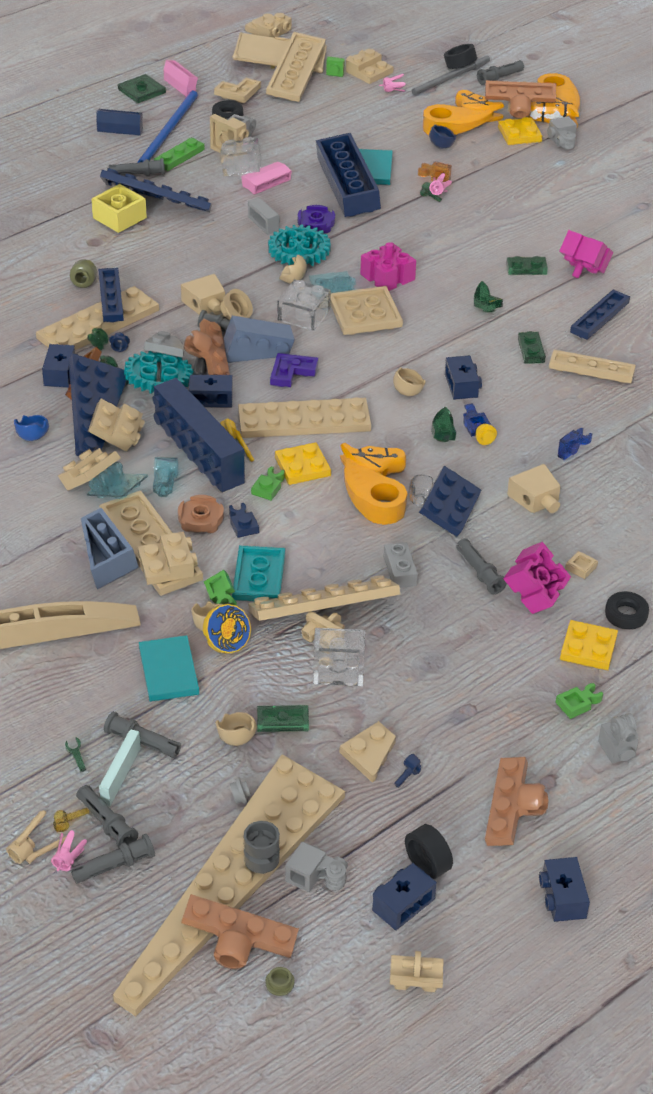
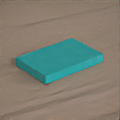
M359 149L376 184L390 185L393 150Z
M239 545L233 584L235 592L232 593V597L237 601L254 602V599L259 597L278 598L282 588L286 548Z
M187 635L138 642L149 702L199 695V686Z

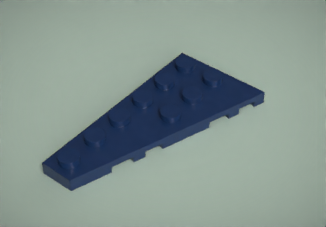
M107 168V171L102 170L100 178L109 186H112V183L115 186L121 184L128 189L131 187L132 191L161 200L166 197L172 203L181 204L182 202L188 207L210 212L212 204L208 202V198L202 196L193 198L190 197L191 193L182 190L177 193L172 191V187L166 185L158 187L155 185V182L146 179L141 182L136 179V176L130 174L122 176L117 170Z
M72 353L69 357L75 453L76 456H79L88 449L93 452L100 448L102 451L105 440L88 432L96 405L100 399H103L117 407L126 380L124 369Z

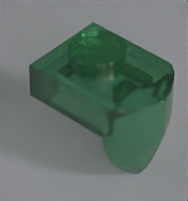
M480 281L474 293V307L483 309V312H494L496 308L503 307V299L490 295L488 286L483 281Z
M447 407L439 410L432 421L431 432L433 438L440 442L455 441L456 438L453 417Z

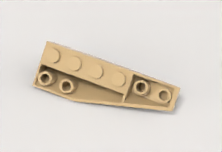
M73 601L34 604L0 610V649L141 626L136 605L112 602Z

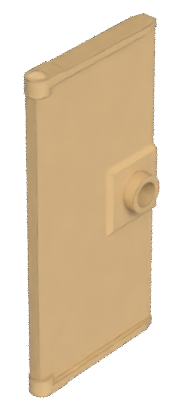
M240 32L232 58L236 61L277 66L290 39ZM325 45L313 72L322 73L324 71L323 65L327 45Z

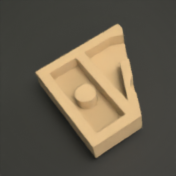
M378 721L340 745L339 753L371 782H374L381 765L383 766L387 760V754L391 752L395 745L396 736Z

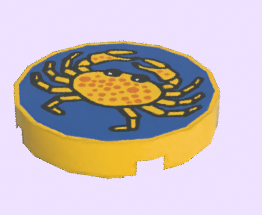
M225 604L217 606L208 612L204 619L203 633L204 636L206 635L207 643L212 649L228 654L239 651L247 644L250 638L251 625L248 616L242 609L235 605Z

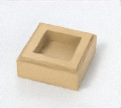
M578 551L566 562L565 569L586 579L597 568L598 561Z

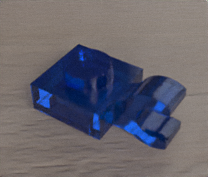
M473 403L464 405L467 413H463V423L471 437L476 436V429L480 425H491L484 412L477 413Z
M579 428L576 431L572 430L559 440L557 457L565 460L571 455L576 454L580 445L591 443L593 434L583 435V428Z

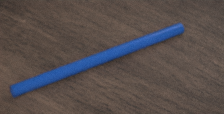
M192 90L137 163L143 162L145 159L151 160L198 97L196 91Z

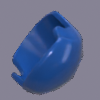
M23 415L20 422L14 419V427L17 435L23 440L36 441L48 432L49 422L42 415H32L29 417Z

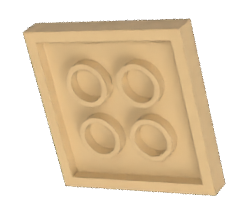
M387 286L328 294V301L343 335L374 332L403 326V320Z

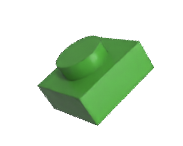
M328 56L326 75L343 77L345 59Z

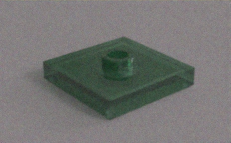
M147 74L118 84V90L136 103H141L166 93V87Z

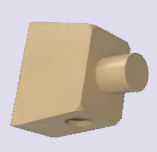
M215 274L181 284V301L200 315L202 310H206L207 313L213 312L215 315L222 313L220 307L225 296V290Z
M545 464L509 477L507 495L528 511L535 513L546 508L550 513H554L560 508V503L558 502L560 484Z

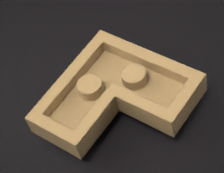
M245 78L238 85L222 81L214 88V95L245 103L261 88V81Z

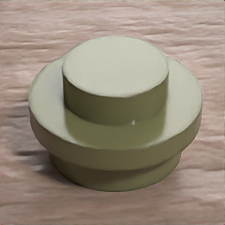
M284 967L273 968L265 980L267 990L277 996L290 993L295 983L292 973Z

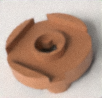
M194 495L190 497V501L186 503L182 501L178 506V520L181 523V528L187 532L214 533L218 530V526L224 519L223 505L217 503L216 498L212 496Z

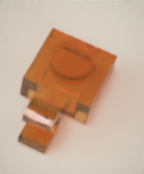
M436 161L432 165L422 163L421 168H418V175L421 177L431 176V181H433L434 177L437 180L444 173L443 182L451 180L452 165Z

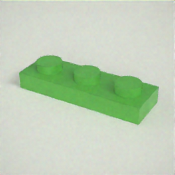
M191 137L154 158V160L164 158L165 170L169 171L204 151L205 145Z

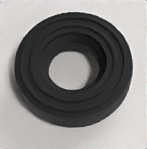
M220 101L213 105L212 115L216 114L224 119H229L234 114L243 116V106L236 101Z
M628 591L617 592L608 598L605 615L608 621L618 628L636 629L646 623L649 615V605L639 594ZM621 606L632 607L636 610V613L631 615L624 614L618 608Z

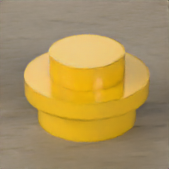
M490 424L480 425L476 429V440L481 445L491 444L497 436L495 427Z

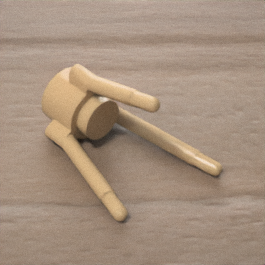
M45 810L40 811L21 835L6 848L8 855L16 863L21 864L26 860L31 864L37 857L58 847L59 840L33 852L35 844L28 836L46 815ZM67 836L62 838L61 845L64 843Z

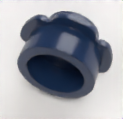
M117 332L110 337L109 342L114 351L123 352L128 348L130 339L124 333Z

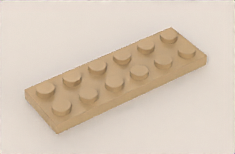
M293 32L267 86L266 94L300 102L325 47L326 39Z
M133 286L121 292L124 321L114 323L103 322L102 304L99 302L36 331V338L48 348L49 344L75 345V350L159 311V304Z
M366 398L238 404L242 438L371 431Z
M141 490L99 505V508L104 510L131 545L137 564L143 571L138 555V546L161 542L160 535L171 534L172 531ZM197 566L194 567V577L152 585L159 595L162 596L202 581L203 573Z
M381 575L371 577V581L362 582V580L348 581V585L340 587L338 584L324 586L325 589L318 591L315 588L303 589L301 594L292 595L291 592L281 593L275 599L259 597L254 599L255 602L248 603L249 613L261 621L400 595V588L391 579Z

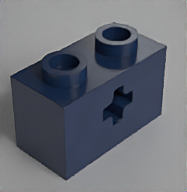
M49 344L42 368L44 386L69 388V357L72 353L75 354V345Z
M471 356L446 357L445 377L453 400L478 398L479 389H482V378L477 375V365L473 363Z
M190 375L189 391L205 408H232L233 375Z
M569 857L544 860L543 871L539 872V883L541 888H545V906L547 911H551L553 921L587 919L590 900L578 858Z
M411 863L405 869L398 870L394 877L385 885L381 884L375 889L372 911L397 931L435 900L437 882L414 863Z

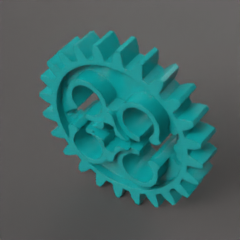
M293 225L292 228L285 226V230L279 228V232H273V235H270L268 252L271 253V258L275 257V261L281 260V264L286 262L288 265L294 264L292 258H296L298 254L305 259L306 264L314 266V262L320 264L321 260H326V256H329V252H331L330 238H328V234H323V230L317 232V227L310 229V226L303 228V225H300V227Z
M148 350V353L140 351V355L134 354V357L128 358V361L125 362L124 375L125 380H129L128 384H134V388L141 387L142 392L149 390V394H152L154 386L177 378L185 387H189L190 375H193L192 364H188V360H183V357L159 352L153 353ZM157 362H161L160 382H157Z

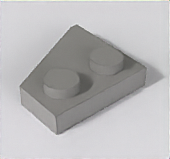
M159 331L145 341L144 350L178 357L184 356V347L178 338L171 336L169 332Z

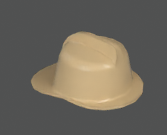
M240 289L230 290L221 302V312L228 320H231L232 315L249 318L253 313L249 297Z

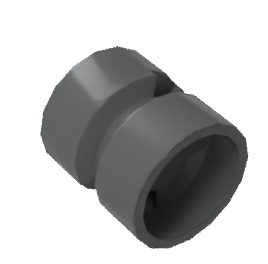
M256 821L248 825L244 830L243 836L245 865L255 873L264 874L271 872L278 866L280 859L279 830L273 823L268 821Z

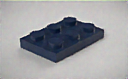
M443 466L419 513L458 537L482 490L456 472Z

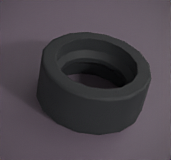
M473 44L459 45L444 53V59L449 69L467 66L478 58Z
M424 824L405 836V849L409 859L433 880L452 869L453 856L450 847L441 833L432 825Z

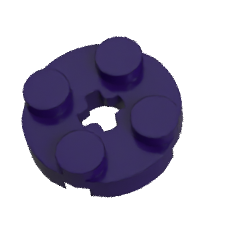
M323 205L306 206V210H299L297 222L299 226L303 225V228L310 226V229H314L317 227V232L323 230V233H329L335 225V212L332 210L331 213L328 211V207Z

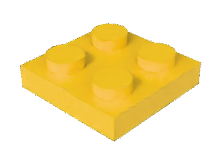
M523 117L522 119L498 121V128L507 145L542 142V134L533 118Z
M317 442L275 451V459L280 469L284 470V477L288 485L331 476V468Z
M570 620L560 660L609 670L618 630Z

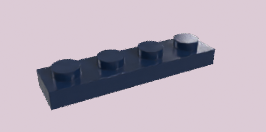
M118 267L98 269L103 322L114 323L124 321Z
M614 289L611 290L571 325L570 333L588 340L629 304L630 296Z

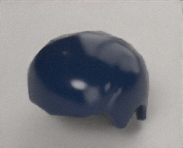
M436 124L431 127L429 133L431 143L440 149L452 146L457 136L449 128L437 126Z

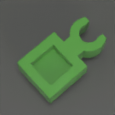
M269 467L267 476L261 474L251 487V494L272 501L281 489V482L284 480V470L274 474V467Z
M225 570L204 581L209 597L214 603L225 605L229 602L231 605L237 606L236 600L230 595L235 590Z
M590 683L586 685L583 691L575 687L557 695L555 703L571 719L591 710L592 704L600 703L603 699V692L593 694L596 685Z

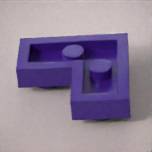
M277 353L270 377V385L291 387L294 374L315 377L318 368V357Z

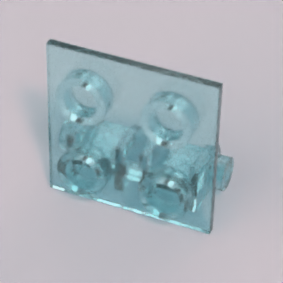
M347 271L309 276L318 300H328L329 293L355 290L353 286L356 285L355 277L351 278Z
M117 461L90 480L89 487L92 490L87 493V496L124 498L132 489L140 486L141 482L148 477V474H124L122 470L123 465Z

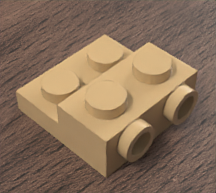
M267 13L246 24L245 31L254 35L279 37L291 30V17L286 16L284 13H276L274 16Z
M373 49L361 50L358 54L350 55L346 59V72L368 84L392 74L394 67L385 61H381L382 54Z
M216 114L210 116V148L235 161L247 156L249 147L246 144V139L249 136V131L246 130V123L235 118L227 120Z
M100 399L96 405L88 432L127 452L131 445L135 446L140 439L141 434L137 432L141 431L145 423L141 419L143 413L126 404L118 408Z
M100 448L93 452L88 449L78 456L80 460L77 462L73 460L63 467L64 471L58 477L67 491L96 477L119 460L120 456L116 451L107 454L106 451L102 453Z
M184 531L160 535L161 542L138 546V555L147 585L194 577V567L198 566L195 552L190 553L192 551V541L190 537H185Z

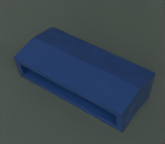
M110 109L97 110V132L141 136L143 131V113Z

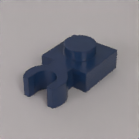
M241 503L240 510H235L232 505H229L230 524L237 538L259 533V525L252 512L246 513L245 503Z

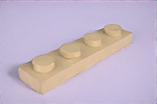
M553 350L549 363V368L558 371L594 376L621 383H632L636 367L635 364Z

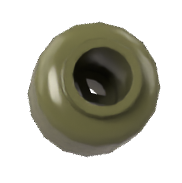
M78 260L70 270V280L75 286L80 288L91 286L97 277V268L90 260Z

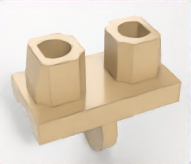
M312 611L306 614L307 623L301 630L303 639L312 642L319 636L322 638L319 641L320 647L328 653H331L337 647L341 650L346 647L347 643L344 641L345 625L340 623L341 615L332 613L330 616L324 614L321 617Z
M415 951V957L391 955L390 985H394L395 989L406 990L410 986L421 987L426 992H435L437 988L443 987L444 959L421 957V951Z

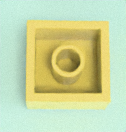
M121 184L91 198L93 218L118 233L147 218L146 198Z

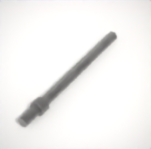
M486 55L480 59L477 58L476 61L467 66L457 68L412 89V94L417 95L467 71L476 70L481 65L489 62L490 57Z

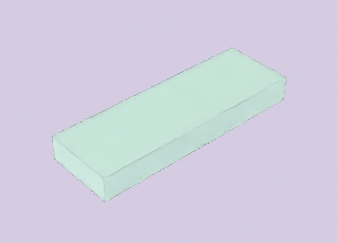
M130 730L99 786L100 798L108 806H111L141 749L139 731Z

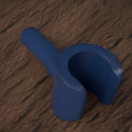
M410 754L404 760V766L407 769L394 782L396 787L399 788L411 774L417 775L421 772V761L415 754Z

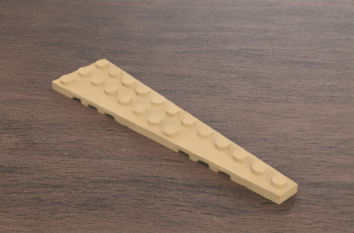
M282 754L113 994V1001L134 1016H137L212 938L213 933L181 923L190 894L239 909L298 848L300 843L344 800L345 791ZM256 821L273 823L280 833L279 864L274 870L264 874L249 870L244 862V830L248 825Z

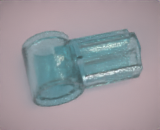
M155 457L153 492L158 494L159 497H167L173 492L174 479L178 476V458Z

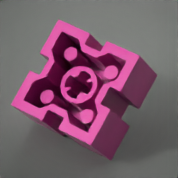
M568 230L559 250L564 255L563 259L575 266L572 274L575 278L580 277L584 267L593 274H597V272L604 274L614 253L603 242L585 237L571 230Z
M388 242L380 247V251L371 250L361 255L360 275L369 282L374 280L376 287L387 286L388 291L397 288L398 283L404 285L415 280L416 260L409 254L402 252V249L393 242Z
M543 541L523 549L515 560L517 564L512 566L503 578L514 593H521V601L531 614L552 607L560 595L558 591L564 589L571 578L560 563H554L552 560L554 555Z

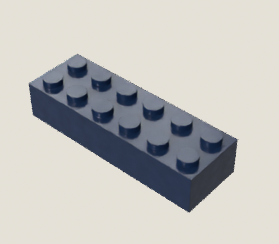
M351 132L316 140L318 161L344 217H353L357 214L381 209L379 188Z
M177 378L154 386V396L152 399L155 405L153 417L156 424L165 430L167 436L176 442L177 447L187 454L188 459L198 466L199 471L209 478L211 484L216 486L221 492L245 484L244 448Z

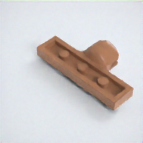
M486 81L485 100L509 101L510 114L514 118L522 119L530 115L531 102L555 103L556 83Z
M203 319L199 323L200 331L193 330L191 333H193L194 337L191 335L186 337L184 349L195 357L205 359L208 375H230L221 327L216 322Z
M526 757L500 758L485 835L487 846L514 845L518 819L523 815L542 816L547 812L548 794L544 791L546 789L545 786L540 783L525 784L528 767Z
M190 894L181 921L182 924L213 933L218 937L214 958L217 963L228 969L244 967L247 964L252 948H260L290 958L299 930L298 928Z

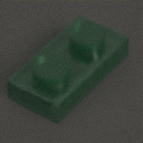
M515 256L507 257L506 260L508 275H547L548 267L545 257Z
M519 332L518 342L524 364L545 363L546 356L539 332Z
M308 705L257 706V732L309 731Z

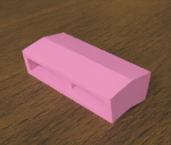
M166 60L164 80L186 97L192 90L196 91L198 77L175 60Z
M277 161L242 175V186L255 195L291 180L292 171L285 164Z

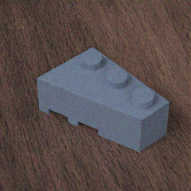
M233 315L223 339L228 363L276 358L277 353L289 354L295 341L290 325Z
M102 508L81 518L90 569L97 589L139 568L133 548Z

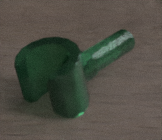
M424 182L421 185L420 195H429L436 201L441 202L442 198L431 193L430 183Z
M75 737L78 744L77 748H69L66 741L65 749L68 753L73 754L80 772L86 770L80 753L81 741Z

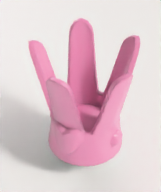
M404 74L383 78V84L379 86H384L385 92L393 90L405 92L402 89H395L405 86V82H392L400 79Z
M444 173L437 180L435 177L433 178V182L430 184L432 194L440 195L442 192L448 191L445 188L451 185L452 181L443 182Z
M73 830L68 833L62 847L63 833L60 835L57 852L51 859L57 871H69L70 867L74 864V860L85 849L83 847L87 843L86 839L82 840L71 853L69 852L75 834Z

